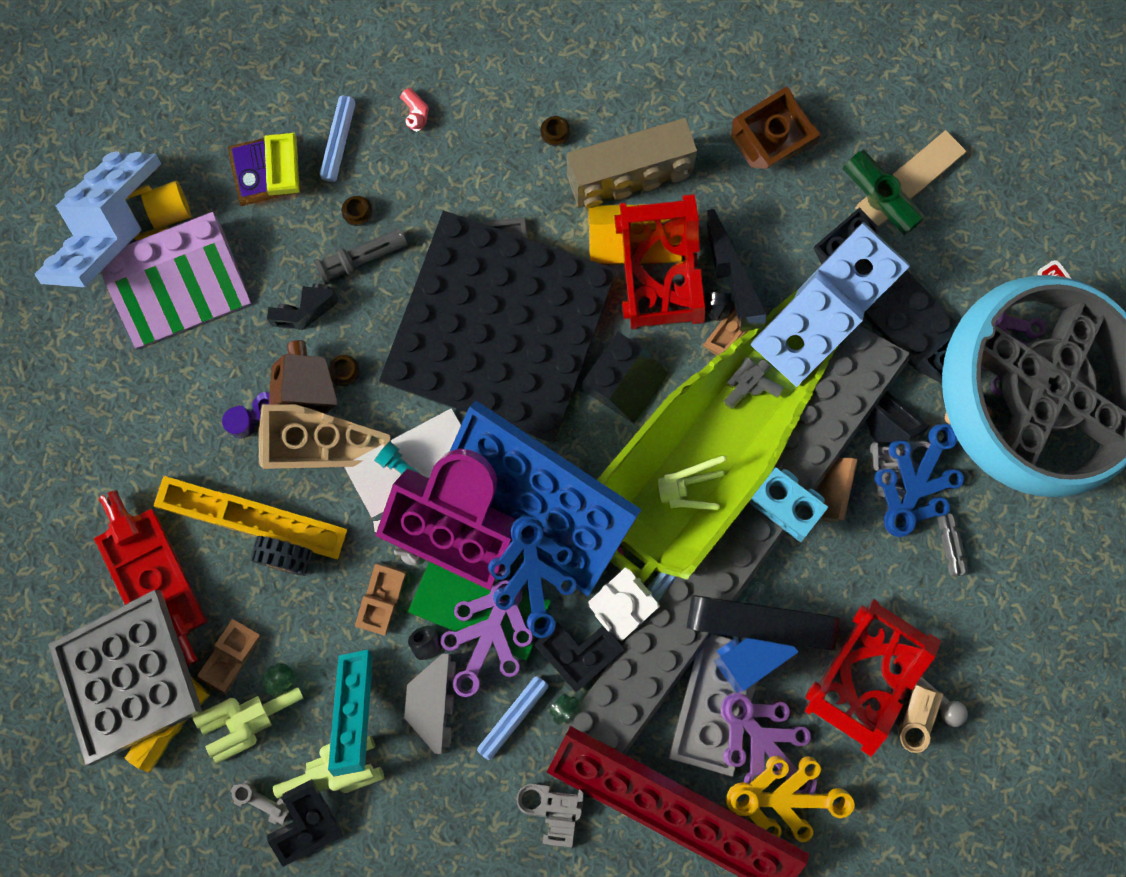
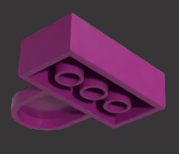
M455 449L440 458L433 467L430 478L408 468L392 485L375 536L491 591L497 579L489 572L488 565L492 559L501 557L512 542L511 527L517 519L490 507L497 490V477L488 460L472 450ZM497 565L494 572L500 573L504 569V565Z

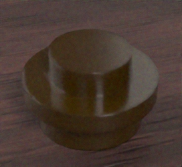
M551 116L543 121L540 134L543 141L548 145L559 146L569 139L570 126L564 118Z
M352 196L345 200L341 212L348 224L361 226L370 220L372 207L366 198Z
M348 355L335 357L328 367L331 380L339 386L351 385L359 377V365L353 357Z

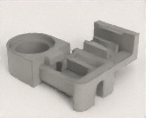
M907 441L911 447L910 458L913 468L917 470L920 464L914 462L912 458L913 451L919 446L928 449L930 443ZM873 442L870 445V453L873 454V459L870 460L871 468L878 471L880 466V469L893 470L897 475L895 486L896 488L901 487V490H897L898 495L904 496L906 490L905 486L902 485V476L897 459L890 456L889 447H878V443ZM897 446L896 453L900 456V453L902 454L904 451L903 446ZM887 472L882 476V481L886 484L890 479ZM877 485V496L885 497L883 487Z
M528 784L523 786L517 794V805L520 811L529 816L545 818L546 812H549L548 819L545 820V823H549L548 835L543 836V845L572 848L575 822H572V816H576L575 821H578L581 817L583 792L579 790L578 795L549 792L550 786ZM530 790L538 792L541 796L540 805L532 810L525 808L522 804V796ZM548 836L566 838V840L548 839Z

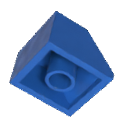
M734 638L717 650L720 657L715 659L714 663L734 691L739 693L748 689L798 653L794 646L750 638L739 642L737 638Z

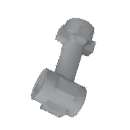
M249 780L242 784L233 785L230 792L232 793L234 804L240 807L245 803L255 806L270 814L268 821L273 824L278 822L283 825L286 822L290 812L282 798L276 803L257 793L254 787L255 783Z

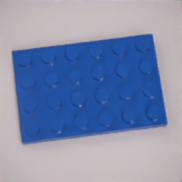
M475 401L469 407L450 451L468 449L477 452L488 460L497 477V490L490 507L515 519L526 515L536 517L543 525V535L557 544H566L572 551L571 561L566 565H559L552 559L551 554L536 546L538 559L561 574H570L576 581V589L589 596L641 512V509L492 410ZM525 527L522 530L521 534H529L531 531V527ZM566 550L559 551L557 558H563Z

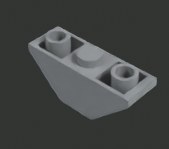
M441 654L407 684L404 718L435 754H444V747H450L451 728L446 727L447 714L453 713L454 695L448 694L449 681H453L456 676V662H451V655Z

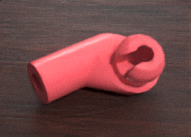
M409 87L400 96L410 108L409 118H406V125L414 131H419L427 124L429 107Z

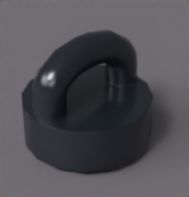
M422 626L416 629L408 639V645L412 653L419 660L433 658L443 648L441 636L434 626Z

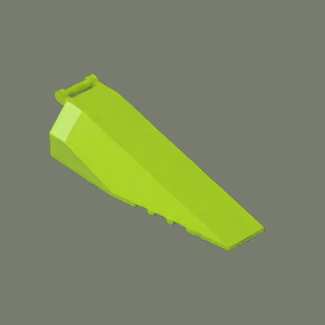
M798 290L766 316L765 328L795 298ZM765 328L749 330L741 338L735 340L724 352L713 358L707 366L698 373L696 372L669 394L597 479V481L641 509L621 545L646 565L641 570L618 551H616L610 562L621 571L625 567L630 569L637 579H641L642 584L645 583L653 571L688 580L773 471L836 348L796 387L751 346L752 341ZM792 335L787 338V344L793 350H799L805 345L803 338L798 335ZM748 357L755 365L761 360L766 361L771 368L764 376L784 387L779 397L777 398L763 390L761 394L756 396L748 393L734 409L727 407L723 401L738 385L736 383L731 387L727 381L740 368L744 359ZM720 456H726L725 462L684 477L689 478L706 473L724 471V476L686 485L687 496L682 497V500L719 504L720 508L718 510L687 507L671 509L670 502L662 503L658 478H663L666 474L676 473Z

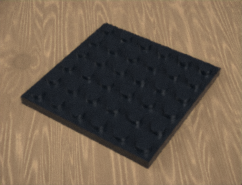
M443 210L379 382L467 413L469 407L475 401H478L526 434L555 444L617 269Z

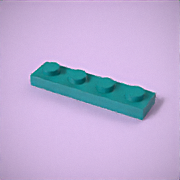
M368 649L338 655L328 771L333 777L365 771L373 655Z

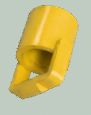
M177 180L153 189L149 185L136 188L126 198L129 199L141 194L146 213L155 228L141 234L139 232L134 237L136 241L168 229L167 226L192 217L185 194Z

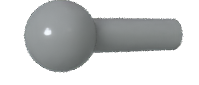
M922 677L917 682L919 685L935 689ZM942 697L939 709L941 710L943 721L952 727L963 725L968 718V711L965 705L959 701H949L946 697Z

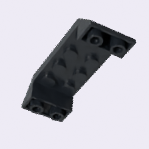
M859 207L817 243L813 249L821 264H823L862 222L869 226L877 235L881 229ZM860 259L855 263V270L859 274L866 275L873 270V265L867 259ZM906 270L864 312V316L887 341L910 353L908 363L915 370L942 384L945 354L950 339L958 326V322Z

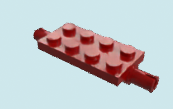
M118 490L108 492L109 497L107 498L105 495L99 497V502L102 504L110 521L108 524L109 528L105 533L93 539L124 604L126 605L153 590L162 591L187 667H190L189 664H196L199 660L196 658L186 636L189 632L208 623L155 511L150 509L140 515L132 516V514L127 513Z

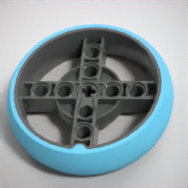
M1052 275L1030 276L1006 282L985 294L971 306L960 320L950 339L942 372L943 398L947 416L958 441L970 458L995 480L1012 489L1035 496L1068 497L1082 494L1103 485L1118 475L1126 467V312L1116 302L1096 288L1081 281ZM1023 302H1041L1062 310L1049 339H1038L1025 345L994 324L1007 309ZM1094 339L1100 347L1110 371L1113 386V403L1096 392L1095 374L1086 357ZM981 365L1002 379L1003 396L1012 414L1002 437L995 428L984 402L981 386ZM1075 426L1101 444L1087 463L1073 471L1050 472L1035 466L1050 433L1063 432Z

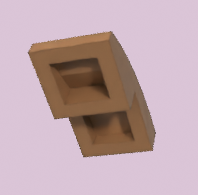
M380 562L375 563L367 593L363 596L355 623L356 627L384 636L387 634L408 571Z
M232 619L214 645L215 650L197 675V679L221 694L226 695L257 644L260 634Z

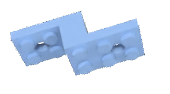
M111 152L103 157V162L97 168L84 175V180L65 193V198L56 207L73 236L65 240L63 247L55 255L48 257L44 261V265L35 273L40 284L86 287L141 231L125 199L161 165L156 154Z
M862 222L798 289L795 298L752 341L751 346L797 387L863 321L864 312L909 268L910 264L869 226ZM860 259H867L872 263L873 270L866 275L859 274L855 270V263ZM792 335H798L803 338L805 345L799 350H793L788 346L787 338Z

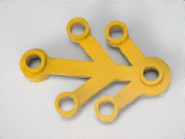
M777 755L768 759L766 763L767 769L750 784L745 782L737 783L729 789L726 795V803L730 811L739 816H749L757 826L765 830L770 826H775L772 834L780 838L782 830L777 821L767 818L759 808L773 807L791 828L793 836L799 842L809 841L813 836V828L806 820L800 819L791 808H827L834 817L845 818L853 812L855 806L853 798L842 788L832 789L828 794L794 793L808 780L815 779L820 774L821 767L819 763L809 756L802 758L798 764L799 770L772 793L762 791L776 778L785 777L789 771L787 762ZM782 763L780 770L773 771L775 764ZM814 764V768L810 772H805L807 765ZM747 794V797L744 801H737L739 796ZM842 797L838 804H833L836 798ZM801 827H807L805 833L798 834V830Z

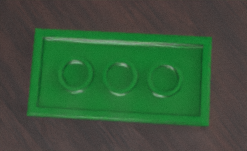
M429 562L408 613L457 632L489 619L493 607L476 612L469 621L463 622L456 618L454 614L455 606L462 601L471 602L486 596L491 591ZM522 589V600L518 608L524 624L528 628L527 619L532 613L529 592ZM502 595L501 599L507 601L509 596ZM544 598L545 610L547 611L551 601ZM461 606L458 610L459 616L467 617L470 614V608L468 606ZM505 613L500 625L511 654L527 661L536 637L532 634L533 640L527 647L517 646L513 640L514 628L507 613ZM544 617L538 618L534 625L541 624ZM521 631L517 634V641L519 643H526L529 640L527 632Z

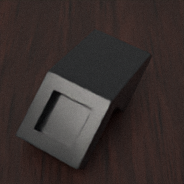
M312 284V287L303 286L299 310L295 306L288 304H279L278 308L268 307L267 320L272 327L303 330L334 307L338 302V297L334 289L325 284Z

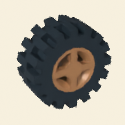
M257 536L250 561L291 574L306 576L313 551L286 541Z

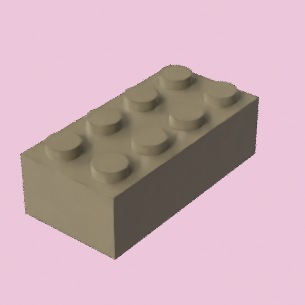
M683 118L568 152L567 177L577 207H596L602 204L603 200L613 197L616 200L624 199L630 196L633 191L639 189L644 191L654 190L661 183L669 180L681 182L693 173L697 149L687 120Z

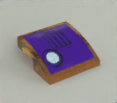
M265 138L228 146L240 206L291 195L269 196L267 192Z

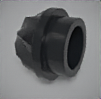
M706 293V301H704L706 315L715 321H721L728 317L732 306H734V302L731 301V293Z

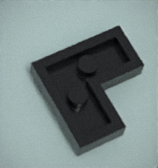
M558 622L555 624V629L551 635L546 638H539L533 643L575 693L625 650L604 626H601L578 646Z
M313 779L282 794L283 802L294 821L268 834L267 841L282 867L342 837V830Z

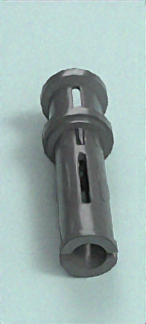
M398 228L393 232L370 240L348 251L341 248L337 254L321 261L315 259L314 263L323 283L328 285L330 280L346 273L351 275L356 267L408 245L402 230ZM388 242V245L381 247L377 250H374L370 253L364 254L366 251H369ZM359 255L358 258L351 260V258ZM340 263L339 266H337V267H335V268H333V269L327 270L328 268H330V267H332V266L337 265V264Z

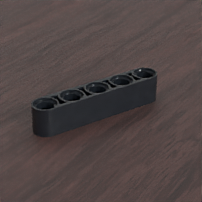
M692 595L686 628L707 633L835 650L840 618Z

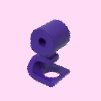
M260 393L253 400V410L241 405L227 410L222 418L224 429L235 438L242 439L250 436L254 430L255 422L258 421L260 423L262 404H269L270 393Z

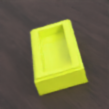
M295 133L264 136L266 181L269 196L300 193L297 137Z

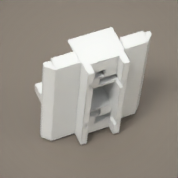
M626 567L614 579L602 587L603 589L588 602L597 619L608 632L610 631L621 642L660 607L651 595L652 592L648 591L642 584L641 579H637L630 569Z

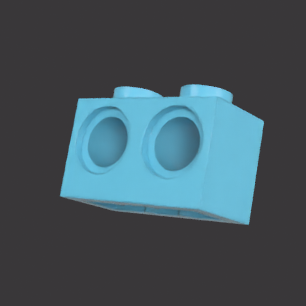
M775 467L749 503L799 542H802L827 510L828 506L824 504L825 499L813 489L807 491L797 484L798 478L786 469L780 471ZM775 485L782 487L786 497L782 500L772 498L769 488ZM799 505L807 506L811 511V518L808 520L800 519L796 515L795 507Z

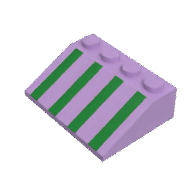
M213 212L126 245L101 271L107 289L136 350L252 305L222 226Z

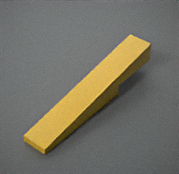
M163 476L154 503V507L256 537L264 536L308 548L315 554L336 560L339 558L347 529L167 476Z

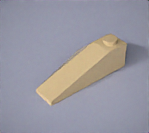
M262 404L259 425V464L263 469L354 467L364 461L354 459L383 444L385 446L390 441V435L296 404Z

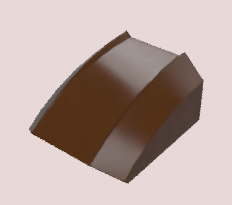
M786 86L735 117L732 122L731 138L751 167L768 169L818 144L820 133L814 125L812 126L794 100V95Z

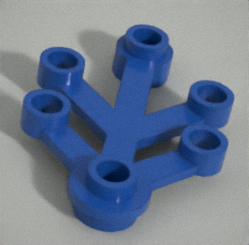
M937 424L931 428L929 432L930 445L916 473L910 458V445L906 441L900 440L893 441L890 444L889 454L892 458L897 459L906 493L901 502L895 486L897 475L893 470L883 468L876 472L875 482L878 486L883 487L889 508L884 516V526L889 534L896 537L907 536L914 529L916 522L933 516L940 517L948 514L950 504L944 498L934 497L928 502L927 506L916 509L914 507L920 497L947 488L956 489L963 484V474L959 470L953 469L944 471L941 477L927 481L942 450L952 448L957 442V437L951 425ZM939 431H942L944 434L941 442L937 440V433ZM899 444L904 449L900 456L896 453V448ZM887 472L890 479L888 483L884 484L882 476ZM952 473L956 476L954 484L949 482V477ZM940 501L942 503V510L937 513L935 505ZM900 515L902 523L897 527L895 525V518Z
M526 515L518 518L511 527L512 542L502 556L492 559L488 565V570L495 579H505L510 573V565L523 550L524 562L506 587L499 588L494 592L493 601L501 610L511 608L515 602L516 595L527 581L532 612L528 616L527 626L535 637L546 638L553 633L555 620L545 610L541 577L555 585L557 590L563 595H569L575 591L576 581L570 574H561L539 560L536 546L551 554L552 559L559 565H566L571 561L572 551L566 544H557L543 535L542 523L536 517ZM530 526V533L527 535H522V530L525 527ZM566 550L563 558H557L559 551ZM503 564L504 569L500 573H495V567ZM570 580L568 587L561 588L563 581ZM502 595L509 596L506 602L499 603ZM544 617L541 624L534 625L538 618Z

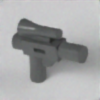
M746 357L740 368L727 381L731 387L736 383L738 385L723 402L730 409H734L748 393L756 396L764 390L778 398L784 387L764 376L771 368L766 361L761 360L755 365L751 359Z

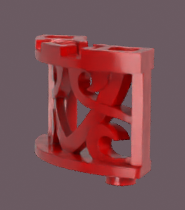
M695 194L682 195V201L628 207H626V203H620V215H614L616 234L622 235L628 301H622L624 320L630 319L631 330L642 326L692 321V324L704 323L705 303L701 269H694V267H698L697 252H699V218ZM671 219L664 223H661V220ZM655 221L656 228L651 231L649 225L644 222ZM641 222L643 230L638 233L634 232L631 228V223ZM669 232L671 239L675 235H680L682 237L680 243L672 245L667 240L665 234ZM659 238L668 251L676 255L685 256V261L679 262L669 269L663 285L649 275L640 264L645 253ZM630 240L639 243L632 255L630 252ZM632 272L642 283L635 290ZM677 274L683 275L685 278L684 283L678 285L674 281L675 290L670 289L673 277ZM657 295L662 298L661 312L639 313L638 303L641 297L649 298V308L654 306ZM669 302L690 307V309L667 311Z
M875 599L872 600L868 607L861 605L852 619L856 625L846 638L819 683L815 681L806 693L805 698L809 702L804 710L809 715L812 712L862 744L860 750L870 757L873 756L888 737L903 707L900 702L903 701L908 691L906 687L913 690L925 670L936 657L941 643L940 639L932 634L927 636L879 605V602ZM875 618L894 630L889 643L882 644L885 638L882 628L879 629L876 637H871L868 634V627ZM900 634L920 646V648L897 644ZM857 639H859L864 647L849 653ZM883 656L881 672L886 683L892 688L891 692L874 690L858 698L852 682L851 664L866 658ZM892 656H897L892 665L898 663L902 666V671L898 675L890 671ZM838 670L841 684L832 682ZM829 692L836 693L838 701L834 705H842L848 702L849 709L846 712L838 709L825 700L826 695ZM874 698L879 702V709L874 711L870 704L864 709L862 704L866 700ZM853 714H855V716L858 718V720H859L860 722H858L857 720H855V719L852 718L851 716H852Z

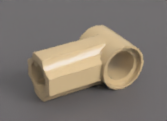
M916 684L913 689L903 722L898 729L901 744L906 750L913 753L924 751L930 744V734L943 697L942 692ZM911 728H919L923 731V737L920 741L911 743L905 739L906 732Z

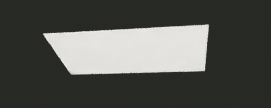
M451 408L390 441L400 448L398 452L403 455L401 458L423 476L430 478L435 464L443 455L450 451L461 425ZM384 444L354 459L364 460L356 466L344 467L371 517L384 511L392 485L401 475L394 468L391 470L388 467L383 468L374 461L383 449Z

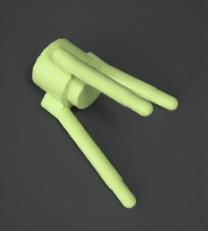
M720 456L682 471L666 474L663 478H658L662 503L670 502L671 509L687 507L718 510L720 508L719 504L682 500V497L687 496L686 485L724 476V471L711 472L689 478L684 477L723 463L727 459L726 456Z

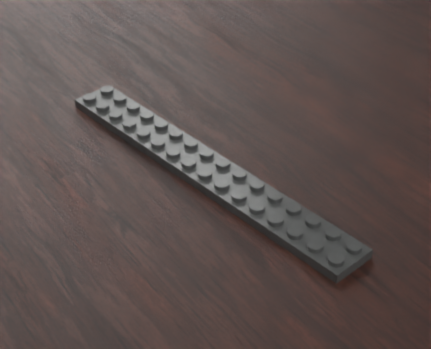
M858 325L828 363L775 467L780 471L783 469L790 471L798 478L797 484L807 491L809 489L815 491L869 417L874 407L879 403L910 360V353ZM775 485L769 488L772 498L782 500L786 497L782 487ZM748 502L688 580L680 577L675 579L659 600L658 604L660 607L630 634L622 645L625 650L608 664L562 728L568 731L569 727L572 726L625 755L712 635V633L686 628L691 596L697 595L736 601L786 531ZM804 505L795 507L796 515L800 513Z

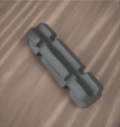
M955 514L942 515L938 517V524L940 530H943L941 537L946 559L950 560V564H948L949 573L954 577L965 575L969 570L966 560H963L965 553L960 531L956 530L958 526L957 517Z

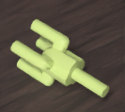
M298 687L265 704H262L259 696L239 705L235 698H229L192 718L196 727L200 728L203 735L227 725L230 734L205 746L210 758L213 757L215 763L218 764L254 746L257 741L255 733L272 725L268 716L304 698Z
M372 736L367 737L366 751L375 748ZM330 744L320 749L321 758L306 763V774L274 785L273 792L276 798H280L283 793L313 779L320 793L329 789L333 791L340 789L341 792L348 793L383 780L384 773L381 767L373 769L372 765L368 764L365 765V771L333 777L328 771Z

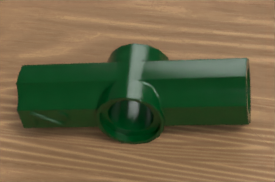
M864 149L856 153L844 165L843 170L867 195L870 206L882 211L904 236L925 219L926 216L901 190L898 178L886 174ZM878 188L886 189L890 196H882L878 192Z

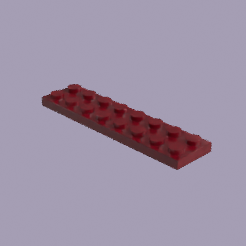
M572 726L569 727L546 772L739 877H798L807 865L810 854L794 844L788 843L764 828L747 821L736 813L719 806L706 797L691 791L676 781L650 769L645 764L635 761L615 748L607 746Z

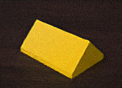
M602 205L588 208L591 261L603 265L624 264L622 235L616 234L614 215H620V205ZM671 219L661 220V223H664ZM655 221L644 222L649 225L651 231L656 228ZM641 222L631 223V228L634 232L638 233L643 230V225ZM669 232L665 234L667 240L672 245L680 243L682 238L680 235H675L671 239ZM659 238L645 253L640 264L679 263L682 260V256L668 251ZM630 240L631 255L639 244Z

